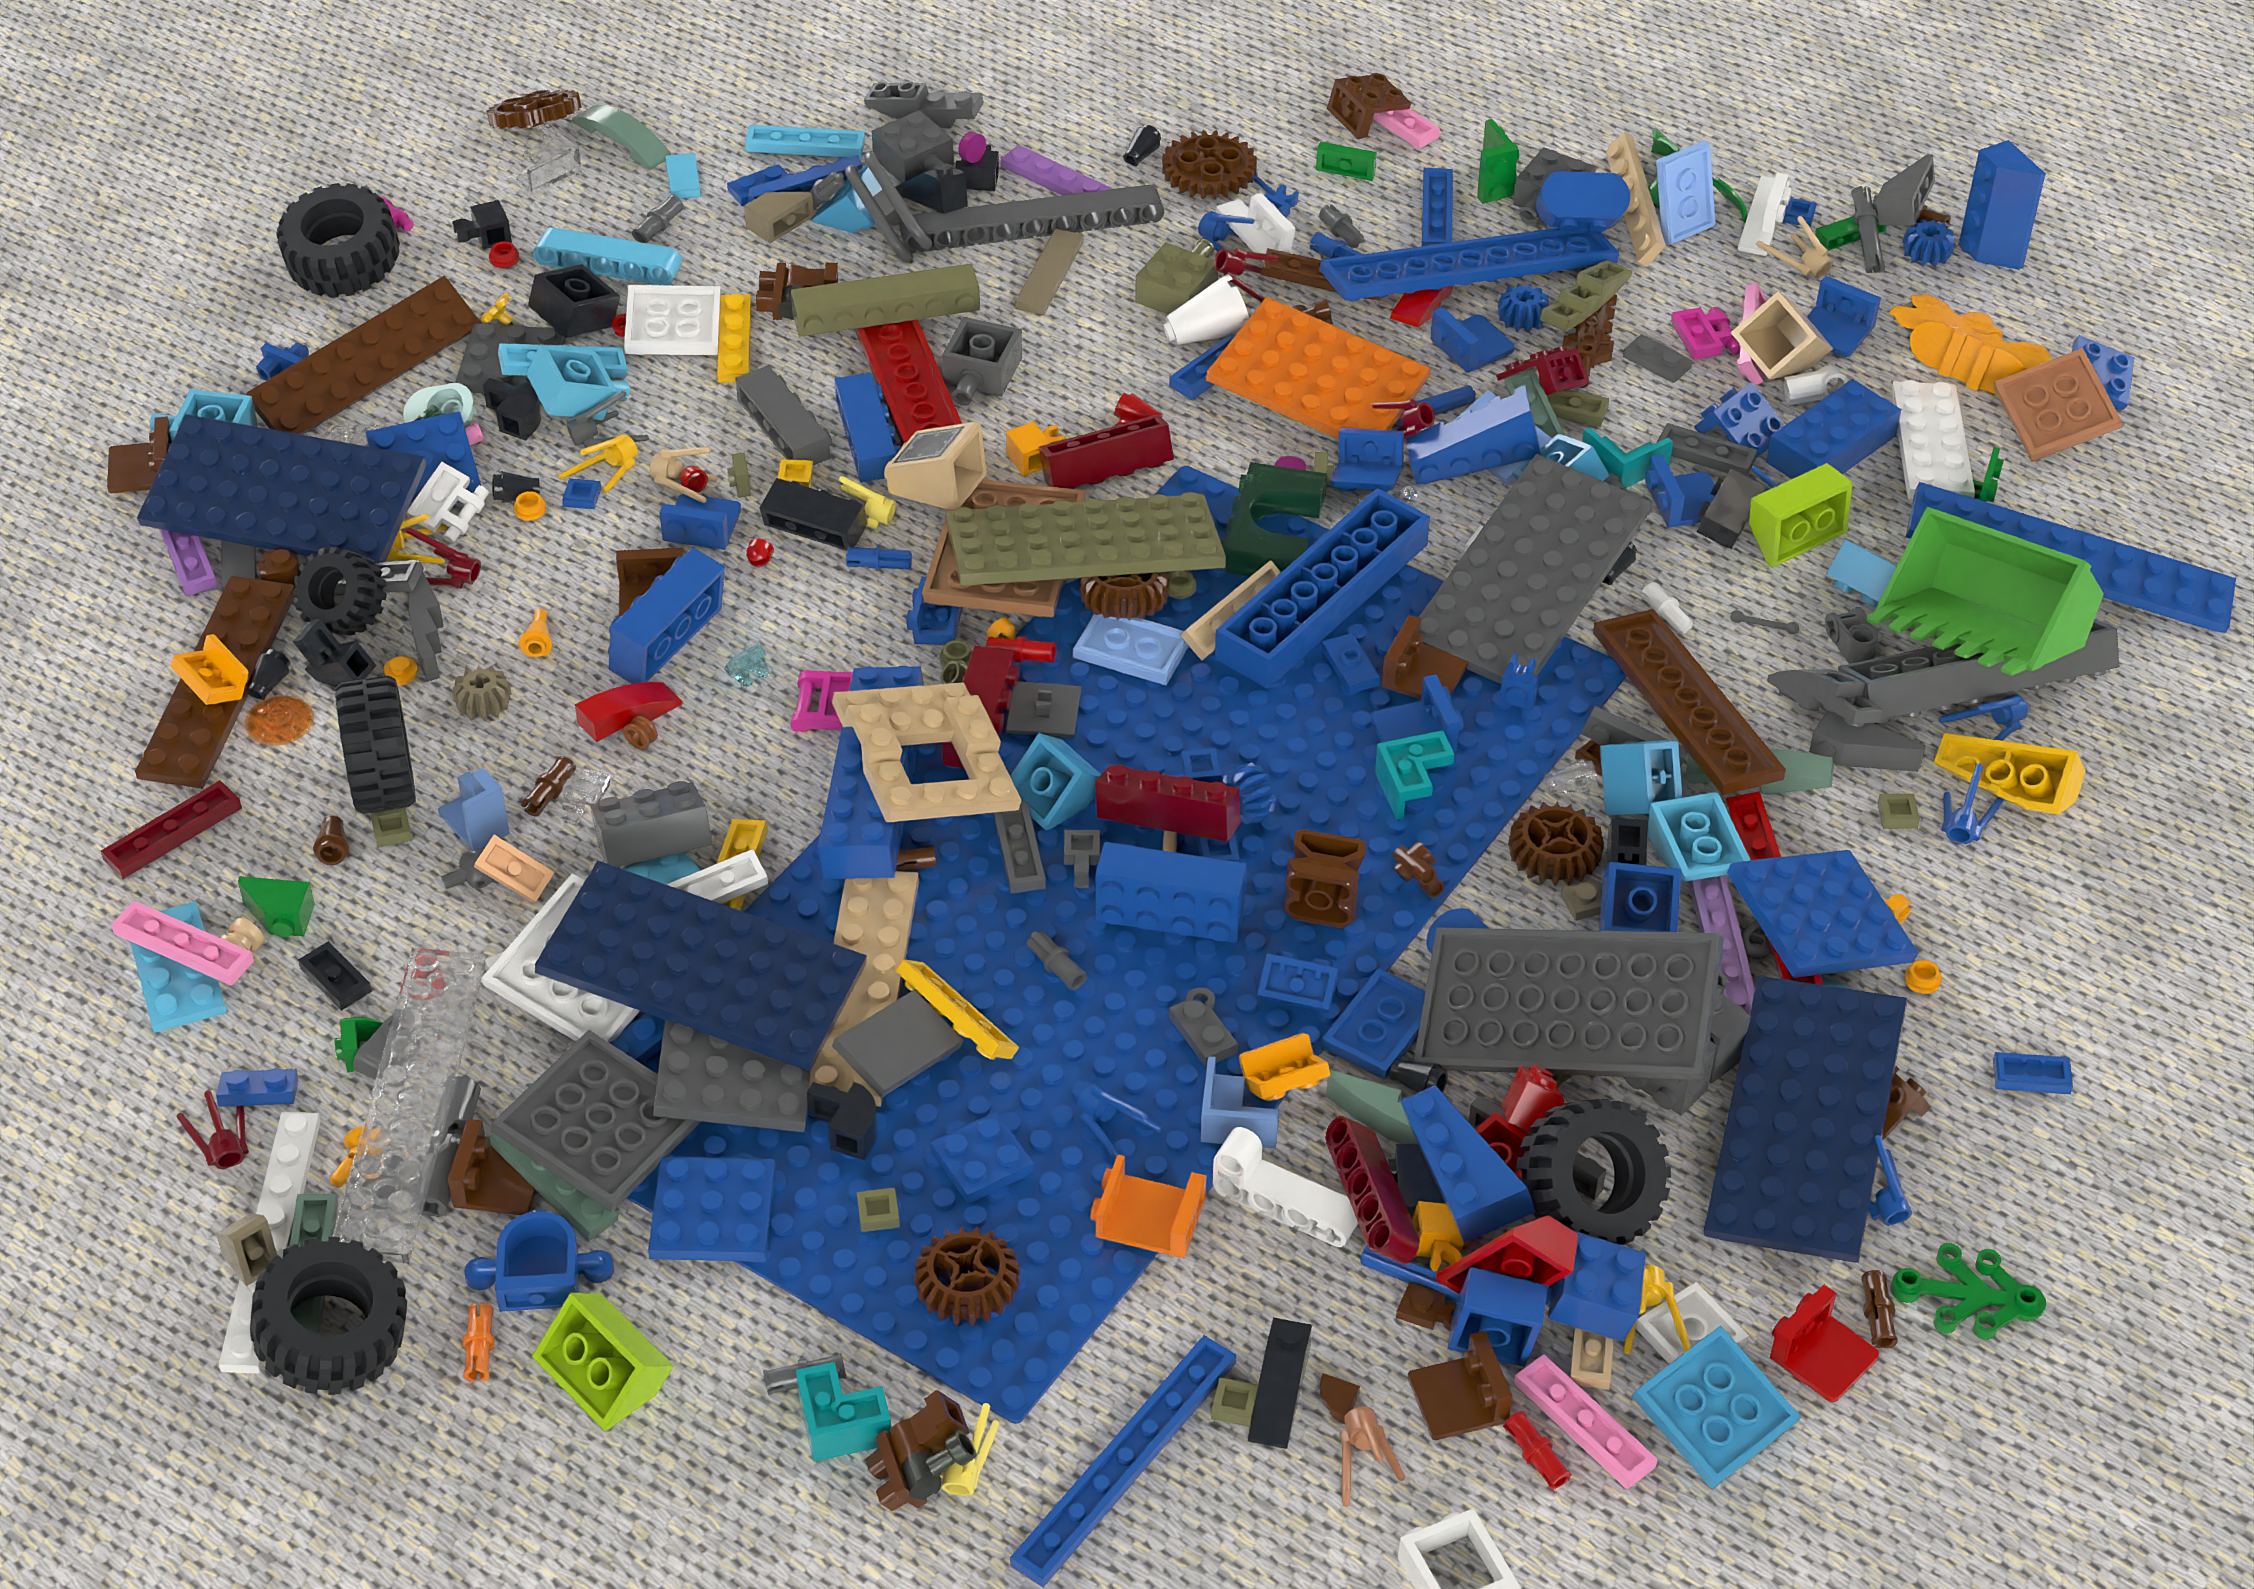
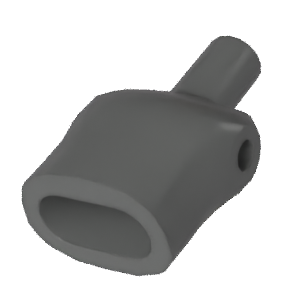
M485 847L465 853L459 860L460 869L441 876L446 889L466 881L472 888L481 889L495 881L474 867Z

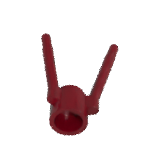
M1222 248L1214 260L1215 270L1223 273L1224 276L1230 275L1232 280L1229 282L1235 284L1262 303L1265 297L1238 279L1236 275L1240 276L1244 270L1259 274L1262 272V268L1246 263L1244 258L1276 262L1279 260V257L1276 255L1247 252L1238 248L1234 251Z
M1413 399L1404 402L1372 404L1374 409L1405 410L1401 415L1402 426L1397 428V431L1404 432V440L1418 434L1422 429L1431 427L1435 421L1434 411L1426 402L1416 404Z
M411 527L405 529L408 534L436 548L433 551L434 554L449 561L447 573L452 577H426L430 585H446L461 589L464 583L472 585L478 578L481 570L480 560L456 551Z
M206 1090L204 1096L216 1130L211 1135L209 1144H206L183 1113H178L177 1119L204 1154L208 1166L215 1165L218 1169H226L238 1165L243 1161L244 1155L249 1153L245 1139L244 1106H236V1135L231 1130L224 1129L212 1092Z

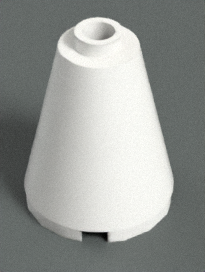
M1230 275L1221 277L1166 316L1167 323L1163 324V329L1169 342L1174 340L1177 345L1225 338L1231 333L1236 335L1245 324L1244 320L1249 319V315L1237 286L1231 288L1227 282L1232 280Z

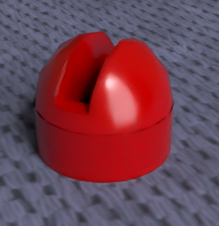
M692 465L685 467L681 471L679 480L682 486L699 493L706 487L708 476L701 468Z
M760 538L752 539L746 550L748 562L758 568L766 566L774 553L773 545L767 540Z

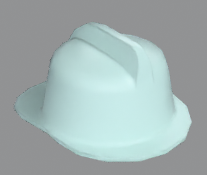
M449 383L418 390L408 399L403 413L404 421L407 423L414 421L419 415L423 417L425 415L424 411L431 405H435L443 414L460 411L464 427L469 426L473 417L477 416V410L473 407L472 393L466 386L460 383Z

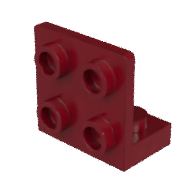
M1564 346L1529 355L1530 358L1524 361L1518 360L1505 365L1506 371L1496 375L1497 380L1500 381L1534 369L1535 372L1538 371L1539 382L1544 388L1546 395L1589 384L1578 348L1565 351Z

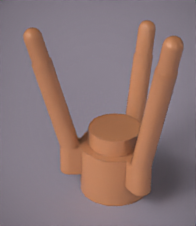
M1357 1407L1347 1412L1344 1417L1346 1429L1339 1434L1342 1442V1505L1345 1507L1350 1505L1351 1445L1353 1444L1360 1450L1371 1449L1378 1462L1383 1460L1382 1449L1397 1479L1400 1481L1405 1479L1400 1464L1386 1439L1384 1429L1378 1425L1376 1414L1370 1407Z

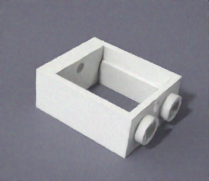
M1474 1508L1461 1514L1459 1512L1451 1513L1440 1522L1426 1528L1416 1527L1411 1529L1400 1538L1398 1560L1415 1589H1441L1423 1559L1422 1554L1469 1536L1495 1580L1494 1583L1479 1589H1521Z

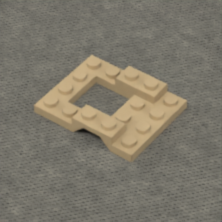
M964 682L834 692L832 704L842 726L853 727L861 744L865 777L886 822L1019 810L1021 798L998 753L1001 741L979 696H970ZM952 742L969 780L911 785L900 762L901 746Z

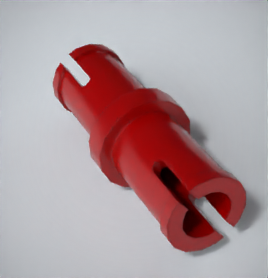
M989 636L986 647L1014 651L1016 663H1024L1025 660L1053 664L1056 658L1055 642L1027 641L1026 637L1018 636L1017 640Z
M1519 1411L1510 1416L1505 1421L1503 1427L1522 1449V1457L1527 1464L1532 1463L1551 1490L1567 1483L1572 1474L1553 1452V1444L1548 1437H1542L1524 1411Z

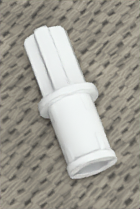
M1652 582L1643 588L1642 592L1644 594H1641L1642 599L1657 612L1662 620L1665 619L1679 634H1686L1692 628L1693 622L1679 608L1678 600L1668 596L1659 584Z

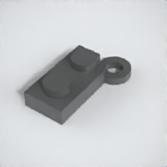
M1198 987L1188 992L1186 1001L1169 1007V1018L1204 1066L1207 1067L1208 1056L1216 1057V1063L1238 1053V1043L1213 1011L1215 1006L1213 992L1209 989ZM1204 998L1207 1000V1002L1203 1004L1202 1002L1195 999Z

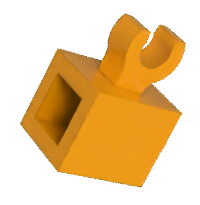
M1031 422L1006 431V454L1020 473L1026 476L1043 470L1039 446L1062 441L1066 437L1064 435L1058 437L1057 425L1047 427L1042 433L1036 423Z
M1418 1201L1412 1217V1222L1420 1240L1416 1256L1431 1257L1430 1268L1433 1271H1438L1441 1260H1445L1451 1265L1461 1260V1250L1470 1241L1463 1242L1447 1205Z

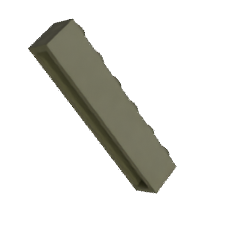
M971 263L792 289V314L798 336L802 337L980 310V291Z

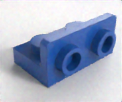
M1277 951L1276 955L1267 953L1257 997L1268 1001L1330 1013L1336 983H1339V969L1333 967L1334 964L1324 959L1314 958L1312 962L1298 960L1297 955L1286 951Z

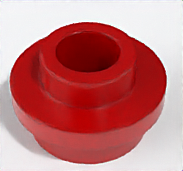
M498 242L491 247L489 261L495 267L508 268L519 261V252L510 242Z

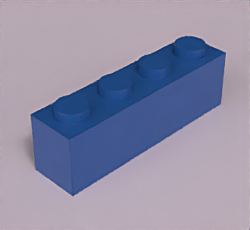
M872 373L834 378L836 403L860 483L885 479V467L897 455L900 447L899 445H893L896 443L893 425H887L889 423V413L887 405H881L883 403V395L880 384L875 385Z

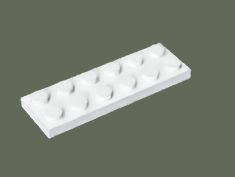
M1912 380L1904 382L1893 381V404L1902 409L1897 432L1908 499L1914 498L1915 489L1919 482L1974 498L1975 489L1956 385L1945 382L1918 383Z

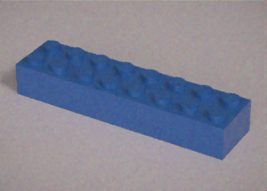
M1377 488L1216 629L1215 659L1269 689L1428 545L1430 516Z
M868 666L854 668L849 691L924 686L921 666ZM842 726L818 843L823 878H894L904 821H885L863 771L860 741L853 727ZM918 744L901 746L900 762L910 783L912 781Z

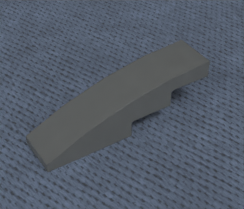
M422 572L414 590L408 592L409 616L417 657L428 682L440 678L435 654L442 652L438 629L444 627L440 604Z

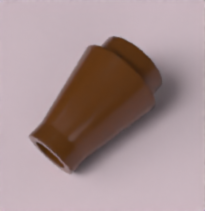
M332 815L323 819L322 827L313 845L314 854L321 863L326 865L341 863L349 853V845L343 828L344 823L338 816Z

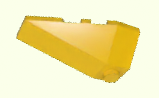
M1949 733L1943 734L1934 760L1935 765L1968 782H1971L1975 766L1980 763L1983 768L1978 787L2025 810L2061 814L2076 802L2085 776V769L2077 751Z

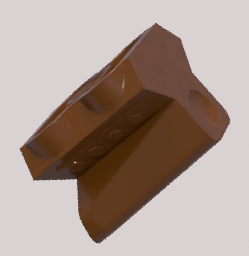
M1304 829L1298 830L1294 837L1293 846L1296 859H1288L1284 910L1293 920L1343 929L1353 922L1356 917L1358 870L1365 856L1366 844L1360 839Z

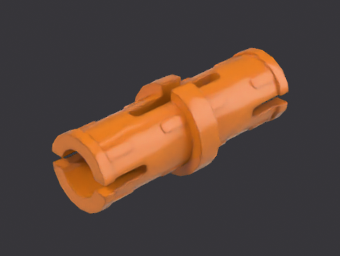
M480 1302V1314L477 1313V1303H473L468 1308V1331L463 1337V1346L466 1351L463 1377L469 1382L476 1381L477 1371L480 1372V1381H486L489 1378L490 1351L494 1349L495 1343L494 1336L491 1334L494 1308L484 1302Z

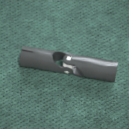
M457 1076L448 1081L429 1152L426 1155L412 1203L415 1211L421 1215L440 1217L445 1215L451 1197L447 1179L467 1119H473L481 1092L480 1085L471 1078Z

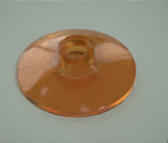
M285 695L274 696L262 700L250 709L245 718V729L249 737L260 744L269 746L285 745L297 741L310 730L313 725L314 714L310 705L300 698Z

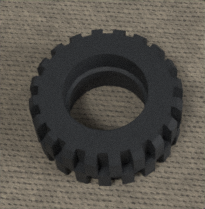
M339 183L330 184V187L322 188V186L314 188V192L309 194L305 192L299 196V201L296 203L292 202L286 209L287 213H283L276 236L290 277L293 281L297 282L298 286L306 291L311 290L313 294L320 296L327 294L329 297H339L340 294H345L346 296L355 295L354 292L359 290L364 292L371 288V284L381 282L385 278V273H390L395 265L394 261L399 256V237L388 205L385 204L382 197L363 186L359 189L355 184L347 183L346 186H341ZM354 235L349 240L339 244L323 245L335 237Z
M382 676L339 684L335 688L336 709L344 762L355 811L368 814L410 807L416 802L415 785L396 679L390 676Z
M1609 1099L1573 1101L1546 1111L1545 1118L1537 1119L1530 1127V1131L1534 1133L1533 1136L1524 1137L1520 1147L1522 1150H1525L1523 1157L1517 1158L1516 1167L1517 1170H1521V1181L1529 1190L1535 1208L1534 1214L1536 1218L1534 1220L1549 1215L1573 1231L1619 1245L1633 1242L1635 1236H1643L1651 1229V1224L1648 1221H1657L1663 1212V1208L1659 1205L1661 1201L1668 1200L1670 1188L1665 1186L1666 1178H1671V1166L1666 1167L1664 1158L1669 1156L1666 1145L1659 1144L1657 1140L1660 1133L1655 1125H1646L1647 1117L1638 1109L1630 1110L1629 1104L1621 1101H1609ZM1589 1137L1594 1138L1604 1146L1611 1157L1614 1167L1612 1192L1605 1204L1598 1210L1592 1209L1581 1199L1573 1181L1575 1155L1582 1143Z
M328 1236V1241L321 1242L318 1241V1237L307 1239L302 1247L293 1244L283 1249V1258L279 1255L274 1256L266 1264V1271L260 1273L255 1283L250 1321L251 1341L254 1342V1352L258 1360L266 1361L265 1369L273 1377L281 1374L283 1376V1384L293 1389L300 1385L305 1387V1393L316 1395L317 1390H328V1395L341 1394L342 1388L349 1387L350 1391H354L364 1387L366 1378L370 1381H375L383 1374L384 1366H391L397 1357V1350L401 1347L407 1314L406 1288L403 1280L397 1278L398 1270L392 1262L387 1261L383 1263V1254L374 1248H371L369 1251L364 1249L362 1242L351 1239L350 1243L340 1242V1237ZM318 1296H334L348 1300L362 1311L366 1320L349 1332L338 1335H323L304 1328L295 1320L291 1312L308 1299Z

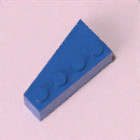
M1525 385L1514 389L1515 394L1507 398L1496 397L1488 401L1489 406L1475 412L1469 409L1460 413V417L1453 422L1447 424L1442 421L1420 431L1418 434L1406 438L1410 465L1416 485L1533 459L1536 454L1541 455L1537 430Z
M1436 1085L1400 1100L1409 1126L1464 1243L1535 1213L1528 1188Z

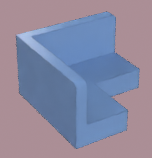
M484 768L473 773L469 771L457 777L461 796L439 807L438 813L471 851L487 846L493 835L500 839L509 835L510 831L502 787Z
M1208 1056L1201 1118V1142L1223 1144L1234 1128L1242 1127L1257 1135L1262 1143V1147L1276 1149L1279 1109L1242 1106L1245 1077L1215 1074L1216 1057Z

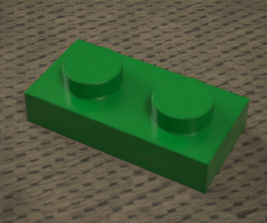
M1320 141L1317 147L1316 170L1373 181L1376 172L1377 152Z

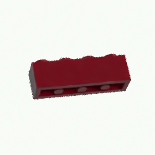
M1159 415L1039 446L1046 484L1049 487L1075 489L1076 486L1083 484H1099L1105 478L1116 475L1128 476L1133 474L1135 470L1145 467L1158 468L1164 465V462L1174 460L1169 424Z
M975 645L962 683L964 682L970 696H979L996 733L1001 734L1004 724V714L1002 713L1003 710H1009L1012 699V690L1010 689L1011 686H1017L1020 667L1015 666L1014 651ZM942 742L943 765L964 768L952 742Z
M1109 765L1095 781L1097 818L1225 842L1229 841L1241 825L1240 790L1237 787L1226 786L1224 783H1208L1193 780L1186 776L1175 777L1163 775L1157 771L1129 769L1124 765Z

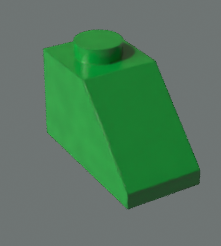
M239 876L238 885L243 904L269 934H276L280 937L305 935L315 906L310 882Z

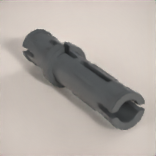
M1859 186L1851 191L1856 212L1853 218L1859 229L1866 266L1865 271L1866 273H1872L1873 268L1874 273H1881L1885 270V264L1876 225L1878 213L1873 209L1870 187L1865 186V192L1863 193V187Z

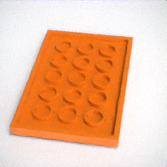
M1266 296L1209 368L1206 381L1339 440L1341 428L1390 431L1405 410L1374 409L1372 404L1404 402L1414 399L1430 377L1431 368Z

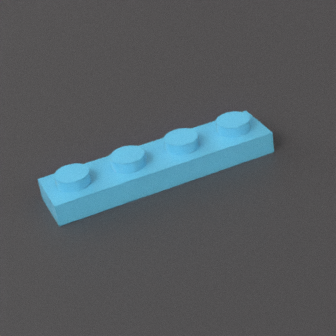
M749 125L745 146L746 152L848 158L858 155L859 158H862L865 131Z
M499 344L498 357L502 375H526L539 345ZM549 345L595 351L610 378L626 377L627 365L622 347Z

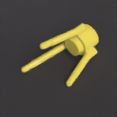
M844 476L839 477V481L843 483L840 486L841 490L866 501L864 509L866 515L869 516V519H867L868 527L878 529L880 523L889 525L895 514L896 501L887 499L886 496L877 494Z
M988 1403L982 1405L971 1441L976 1453L979 1450L990 1410ZM998 1420L992 1421L977 1458L964 1466L955 1462L940 1475L943 1480L942 1489L957 1496H970L974 1493V1490L977 1488L980 1472L1000 1424Z

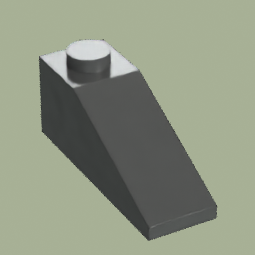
M1933 154L1925 155L1883 184L1879 194L1875 195L1873 199V209L1878 213L1879 225H1915L1935 182Z
M1827 710L1813 730L1809 752L1832 757L1834 763L1840 766L1918 772L1921 768L1926 745L1874 723H1865L1862 727L1849 725L1842 716Z

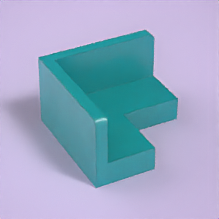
M1590 427L1583 430L1582 442L1593 446L1609 473H1615L1625 488L1645 479V472L1649 471L1650 459L1653 456L1663 455L1668 466H1670L1673 441L1670 438L1655 444L1648 442L1625 453L1607 436L1600 437Z
M1443 730L1377 743L1375 773L1396 820L1404 818L1405 801L1432 796L1433 785L1426 772L1427 769L1454 764L1455 754Z
M835 1362L795 1370L798 1398L813 1462L879 1448L875 1436L884 1430L889 1432L891 1429V1418L882 1386L842 1394Z

